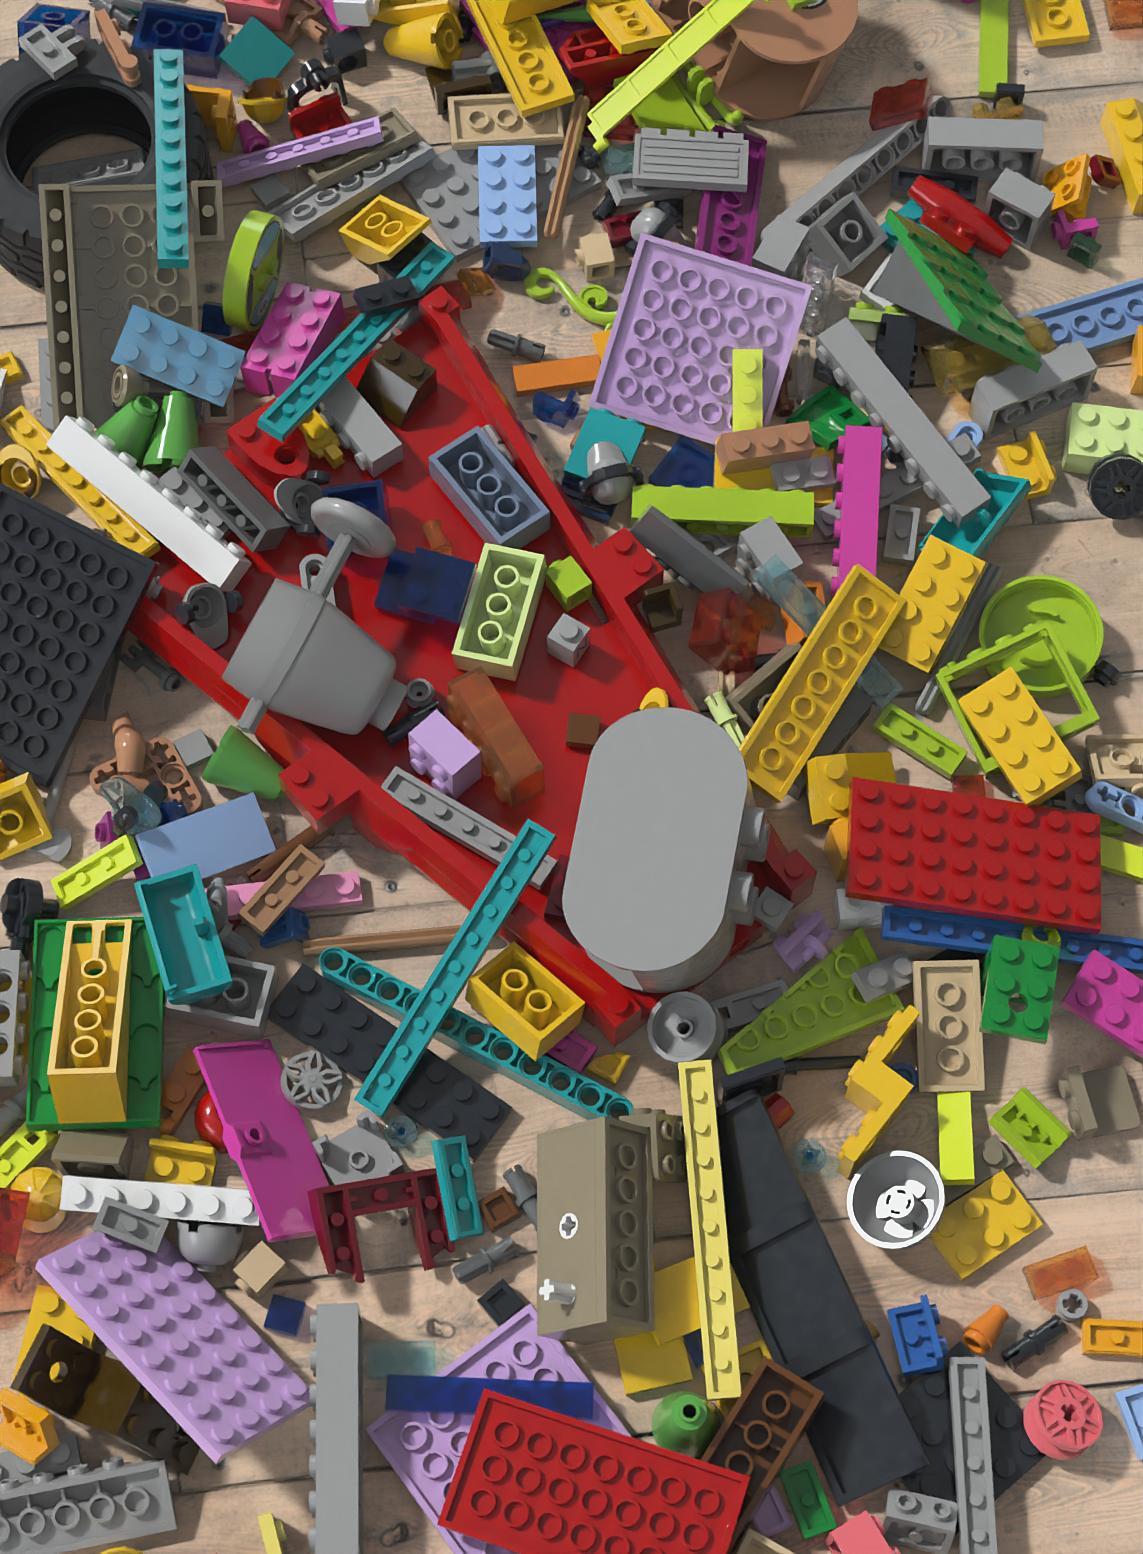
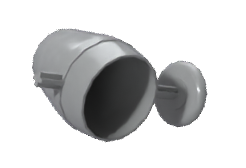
M323 497L312 504L311 519L322 533L335 542L310 590L277 578L274 580L221 677L231 687L250 699L236 725L242 732L254 735L267 709L349 735L360 733L368 723L384 731L398 710L408 686L393 679L397 667L394 656L335 605L326 600L351 552L371 558H384L395 551L396 538L380 518L368 510L339 498Z

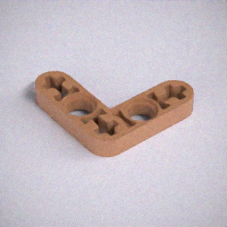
M157 737L145 742L146 757L143 774H138V777L147 778L156 773L159 781L167 787L168 797L181 817L184 818L202 811L203 801L200 792L173 743L165 737ZM161 748L165 751L169 763L163 764L161 757L156 753V749ZM116 757L97 766L90 773V784L97 795L105 797L113 795V787L117 777L114 770L117 768ZM170 772H181L183 774L181 782L169 784L166 781V777ZM105 775L109 779L110 784L104 786L100 783L101 776ZM186 791L188 798L193 801L194 806L192 808L184 805L180 792Z

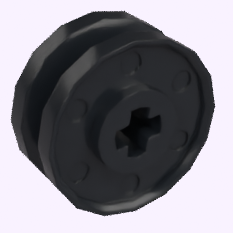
M1116 452L1104 456L1093 465L1088 474L1087 490L1093 505L1101 514L1110 519L1125 520L1135 517L1143 511V463L1140 459L1129 453ZM1119 481H1123L1125 484L1122 486L1121 491L1115 489V487H1118Z

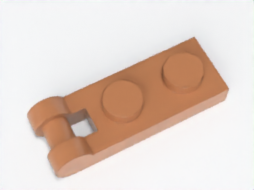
M105 8L94 12L98 32L123 81L129 87L138 86L142 81L140 71L138 70V60L136 56L132 55L127 40L120 39L121 31L116 19H110Z

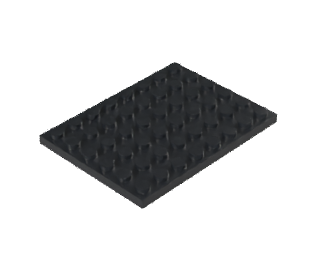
M0 483V760H2L5 767L20 775L29 772L35 783L45 788H50L160 564Z

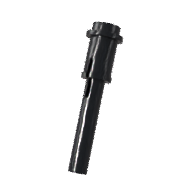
M860 1055L794 1057L784 1061L786 1066L784 1075H797V1071L851 1069L859 1059L861 1060Z

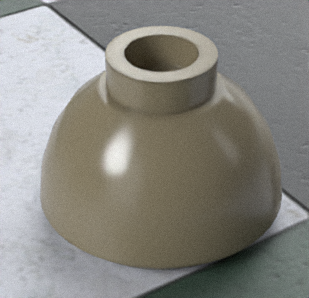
M121 364L115 370L112 379L111 395L116 406L124 407L131 400H135L137 396L148 395V380L142 379L140 373L134 368Z

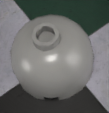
M178 1220L177 1246L181 1255L187 1261L198 1264V1271L216 1272L218 1271V1265L230 1263L239 1254L243 1244L245 1225L232 1224V1227H224L225 1223L186 1220L185 1223L182 1220Z

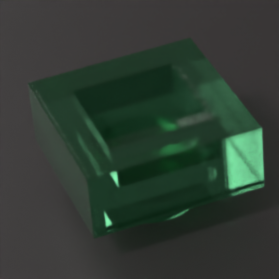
M1077 232L1071 240L1067 256L1092 269L1098 261L1102 245L1093 238Z

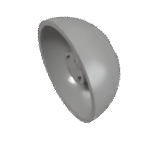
M908 1151L886 1152L869 1160L854 1176L847 1198L848 1214L856 1231L873 1245L890 1250L912 1248L926 1241L939 1227L946 1208L945 1187L935 1167L922 1156Z

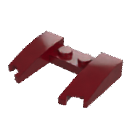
M436 1168L320 1187L307 1191L318 1243L329 1275H335L336 1270L353 1275L352 1282L354 1283L365 1282L354 1217L407 1208L424 1271L431 1270L437 1266L432 1258L444 1248L449 1253H453L456 1250L455 1242L449 1239Z

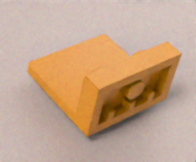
M186 85L199 107L204 126L215 127V139L219 140L221 151L232 153L238 124L232 90L219 87L207 88Z

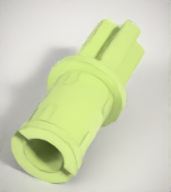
M722 691L713 693L714 698L708 696L704 702L707 704L716 723L729 734L739 748L745 736L737 723L738 716L736 714L733 715Z

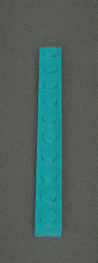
M154 49L158 268H189L183 50Z
M431 241L396 278L408 275L421 298L454 264L455 256ZM412 307L364 319L361 313L260 416L257 427L283 442Z
M527 819L355 1096L354 1100L370 1109L378 1116L385 1117L468 983L469 977L473 975L556 841V835Z

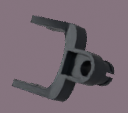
M310 59L305 62L300 70L301 79L292 84L287 90V110L289 112L300 107L299 101L305 94L312 90L321 92L320 86L326 90L330 83L333 92L337 91L339 93L342 105L348 104L341 73L335 66L324 68L319 59Z

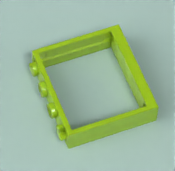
M1049 620L1040 623V621L1034 624L1030 623L1023 628L1024 632L1014 637L1011 634L1005 635L995 641V646L987 650L978 648L967 655L968 659L958 664L955 661L949 662L947 666L939 669V673L935 674L936 683L985 779L1001 772L992 757L987 759L967 718L959 707L957 698L949 685L1044 640L1082 713L1053 727L1061 741L1064 742L1099 724L1100 718Z

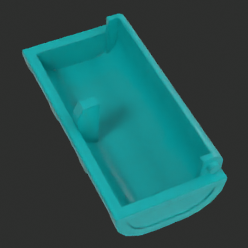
M977 468L973 475L991 496L988 509H978L976 511L977 516L960 528L953 521L949 522L942 514L918 546L919 552H922L929 536L932 535L980 558L1030 492L1031 484L1029 479L986 473L984 469Z
M197 864L134 883L168 1002L173 1005H185L228 990L232 986L233 981Z

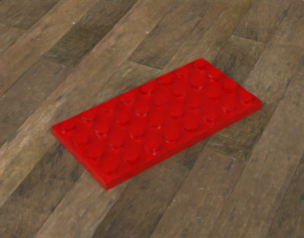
M852 777L849 785L845 897L1098 935L1102 930L1100 815L1039 805L1026 806L1025 803Z
M484 1388L437 1525L517 1554H728L751 1478Z

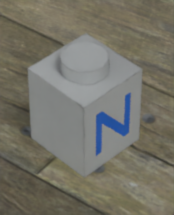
M563 613L547 636V653L573 668L590 645V628Z

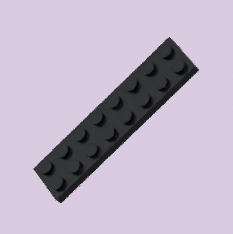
M304 963L271 1003L268 1013L270 1021L313 1051L320 1052L336 1064L340 1070L362 1085L398 1029ZM428 1048L392 1104L393 1107L439 1139L465 1135L469 1158L474 1163L513 1111L512 1106Z

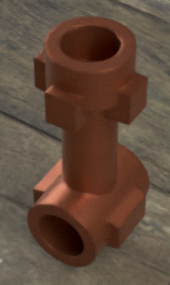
M789 364L774 407L775 415L780 418L789 417L795 408L794 400L788 398L787 384L792 379V368H790Z

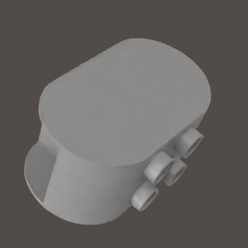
M659 707L637 711L621 718L607 728L595 743L590 755L563 889V912L568 927L577 941L584 947L589 958L623 986L648 993H669L683 990L699 983L712 974L726 958L734 942L736 925L752 926L754 922L759 889L753 886L754 874L747 873L746 871L748 860L765 861L770 824L765 823L766 809L756 807L746 766L739 748L729 734L717 723L699 713L681 708Z

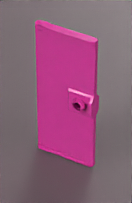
M270 1039L197 1046L193 1052L224 1127L222 1138L230 1158L237 1161L268 1242L317 1236L307 1191L326 1187L329 1184L298 1108L293 1106L282 1092L280 1084L282 1069Z

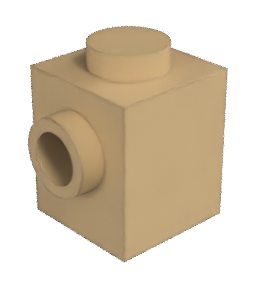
M591 233L579 237V249L575 250L577 266L583 267L586 282L614 277L615 259L608 233Z
M262 1240L251 1251L249 1249L245 1250L234 1263L236 1267L233 1269L236 1278H238L235 1285L248 1297L253 1293L260 1300L288 1271L286 1263Z

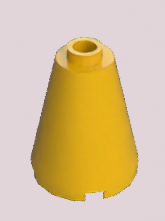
M440 12L388 29L384 36L383 44L390 56L447 70L451 69V61L461 59L463 48H459V38H463V31L455 14Z

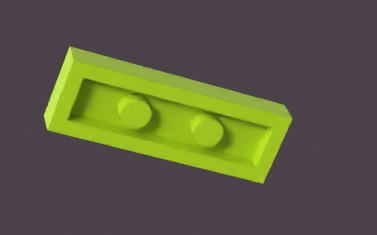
M891 702L888 703L872 726V731L949 780L968 754L967 750Z

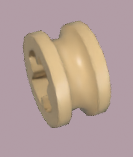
M718 671V692L722 691L723 696H728L734 691V671H730L727 675L723 671Z

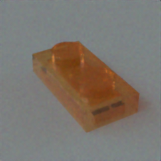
M1087 1246L1022 1268L1034 1301L1081 1286L1099 1278Z

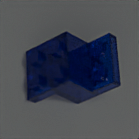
M417 546L414 553L395 548L393 554L389 556L374 607L430 624H434L437 618L459 625L477 565L471 561Z

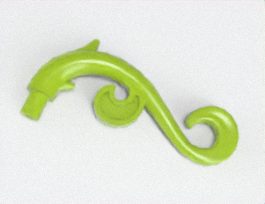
M544 267L532 270L529 276L525 278L524 289L531 298L543 300L551 297L555 293L554 286L543 289L538 287L537 283L540 279L553 280L573 310L581 317L592 323L606 326L604 331L612 329L617 311L603 312L598 310L604 308L609 299L607 290L602 286L588 285L577 296L563 278L551 269ZM590 302H596L595 309L589 305Z

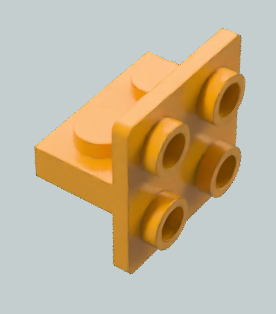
M1087 153L1072 158L1044 173L1042 186L1056 194L1050 216L1056 214L1057 211L1063 210L1068 223L1077 219H1085L1092 177L1087 174L1090 163V156Z

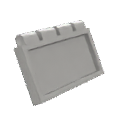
M641 127V134L635 133L633 186L733 192L747 191L749 140H743V133L724 132L723 139L718 138V132L695 131V137H689L690 130L667 129V134L661 135L660 128Z

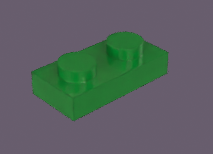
M812 1460L782 1470L779 1477L803 1541L835 1530L837 1525Z

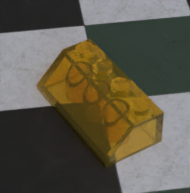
M1031 315L1016 318L1025 330L1024 336L1039 354L1043 353L1045 355L1056 350L1057 346L1044 321ZM959 335L924 344L920 347L941 397L973 388L976 382L986 375L993 376L1003 372L1013 364L1020 365Z

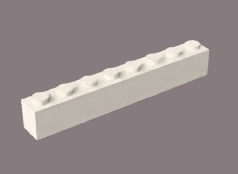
M66 415L46 445L209 583L217 585L222 591H233L252 564L244 556L245 550L233 542L228 543L222 538L224 533L210 523L206 525L201 521L202 515L197 510L188 505L186 507L179 502L180 496L167 487L163 489L158 485L159 479L145 469L143 471L136 466L137 460L123 451L120 453L114 448L116 443L104 434L98 435L93 430L95 427L93 423L82 416H79L77 419Z

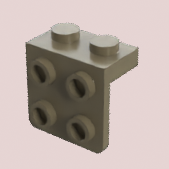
M1079 1065L1065 1069L1058 1081L1059 1091L1062 1098L1066 1100L1069 1110V1124L1071 1129L1075 1130L1078 1141L1133 1130L1139 1127L1141 1120L1124 1067L1116 1065L1081 1073Z
M651 1108L631 1109L632 1115L619 1116L621 1121L650 1128L652 1176L655 1182H686L688 1172L683 1116L666 1114L665 1109L651 1110Z

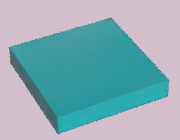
M252 15L217 59L250 87L256 79L265 77L276 78L294 56L295 52Z

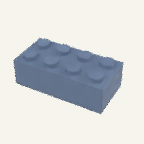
M479 426L471 429L428 457L430 476L485 543L519 550L550 530V511Z

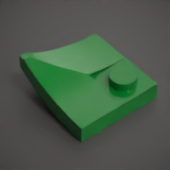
M832 384L803 403L785 422V424L809 421L813 440L826 451L838 446V437L844 436L846 425L870 426L871 424L868 416Z

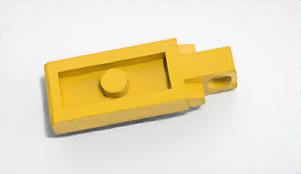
M314 409L298 427L304 434L309 453L312 457L320 459L324 456L335 469L344 463L343 453L338 448L341 442Z

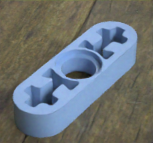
M1097 782L1085 793V802L1090 810L1143 834L1142 798L1107 782ZM1123 804H1127L1133 809L1134 817L1129 816L1124 811Z

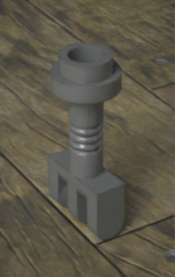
M139 639L136 642L143 648L142 650H139L134 645L128 648L130 654L134 656L133 659L125 653L119 657L135 673L142 666L147 668L160 679L159 686L165 691L175 692L183 683L181 673L173 667L166 669L152 658L155 652Z

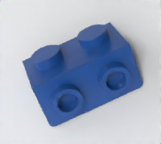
M927 1294L920 1295V1303L887 1309L903 1378L943 1370V1357L949 1356L944 1335L938 1336L935 1325L940 1324L936 1304H929Z

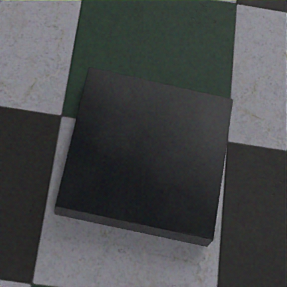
M782 1057L720 1077L717 1094L719 1106L745 1091L755 1088L759 1089L762 1097L781 1091L786 1069Z

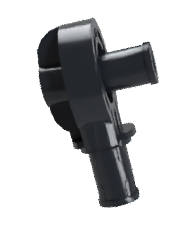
M15 878L7 884L5 893L2 895L0 911L2 913V923L6 928L5 936L8 937V940H11L10 950H20L25 960L28 961L30 943H34L35 920H40V918L56 919L58 916L59 902L57 900L44 899L43 888L38 880Z

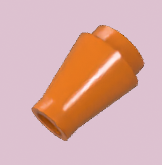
M993 1304L988 1311L965 1327V1334L962 1337L964 1344L978 1355H984L987 1351H992L1005 1322L1009 1319L1008 1312L1000 1305Z

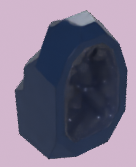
M489 241L485 247L483 272L490 277L504 281L524 280L531 273L529 260L520 251L512 249L509 244Z

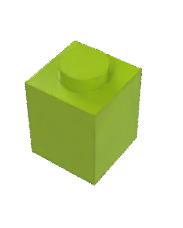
M571 555L563 561L557 560L553 562L545 571L546 586L566 612L592 597V582Z

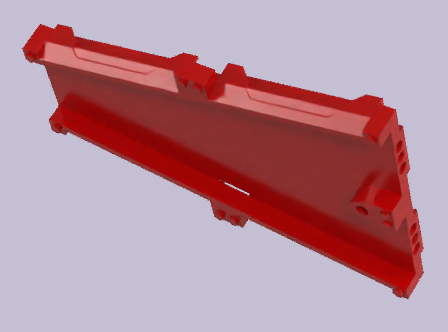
M440 286L418 301L420 321L392 339L434 367L437 372L436 391L400 429L377 413L402 443L403 460L373 478L367 469L363 471L358 466L353 452L349 448L346 450L340 445L338 448L343 453L344 463L334 469L324 456L320 459L312 457L309 453L304 434L298 426L283 442L257 427L258 419L276 401V398H273L226 430L230 449L224 452L223 455L280 515L281 509L274 498L276 486L284 479H302L306 477L307 471L317 470L331 475L329 484L319 485L324 490L326 497L352 502L380 518L390 528L396 538V548L393 554L384 558H371L354 552L350 553L333 585L336 607L394 656L397 667L393 679L406 686L409 682L418 678L428 681L435 690V696L432 697V700L436 699L439 702L437 706H442L445 718L481 751V778L455 801L515 836L519 834L527 819L535 822L557 836L547 855L556 859L558 863L560 855L570 857L589 759L593 750L590 748L566 746L569 713L601 716L598 739L613 723L632 714L634 709H639L645 695L656 687L665 690L668 696V707L690 710L701 715L702 713L636 606L643 601L644 590L663 585L664 568L626 527H623L598 545L461 323L460 305ZM379 349L362 359L346 375L355 388H357L370 358ZM487 424L494 427L502 439L501 443L506 445L515 459V466L513 468L550 511V530L519 550L545 555L547 569L553 562L557 560L563 561L571 555L591 580L592 593L610 621L602 624L588 599L566 612L546 586L545 578L516 681L456 669L452 651L485 541L430 476L429 456L476 426L481 428ZM286 461H293L291 464H282ZM289 528L276 549L253 553L234 532L227 536L224 540L228 543L233 542L243 548L246 552L244 556L252 564L233 589L239 591L242 595L243 609L232 613L227 612L228 638L219 647L211 649L192 633L190 626L187 624L182 625L177 621L174 611L175 605L182 603L185 592L190 587L209 582L147 531L159 543L161 548L149 559L160 564L154 577H160L159 583L163 585V588L155 602L146 595L144 596L128 630L239 721L250 699L243 696L221 679L235 650L274 580L277 578L302 587L299 570L301 561L311 554H320L327 558L335 542L322 532L319 538H306L297 535L296 530ZM313 571L311 575L317 576L319 571ZM563 613L590 628V645L574 668L547 653V636ZM418 692L416 695L420 697L422 693ZM404 696L388 726L404 718V714L408 711L415 712L422 707L413 708L409 706L406 702L407 697ZM267 709L254 733L255 737L268 754L285 769L278 774L281 790L319 835L350 814L353 829L372 845L390 853L402 855L469 912L471 911L498 868V865L421 821L381 788L395 766L433 787L431 784L432 780L425 773L420 775L411 766L408 737L390 747L387 743L389 740L384 739L381 729L370 723L360 733L349 735ZM766 816L765 823L770 824V835L765 861L748 860L746 872L754 874L753 886L759 889L758 898L767 886L794 903L791 909L793 910L812 895L817 871L797 849L791 853L788 852ZM555 868L541 890L528 884L497 935L509 945L512 942L517 943L585 1002L582 1018L593 1027L597 1026L615 1048L648 1022L651 1010L660 999L675 992L648 993L623 986L589 958L584 947L577 941L566 922L544 917L556 871ZM754 920L752 926L737 924L732 947L720 966L699 983L676 992L693 991L763 936V932L768 928Z

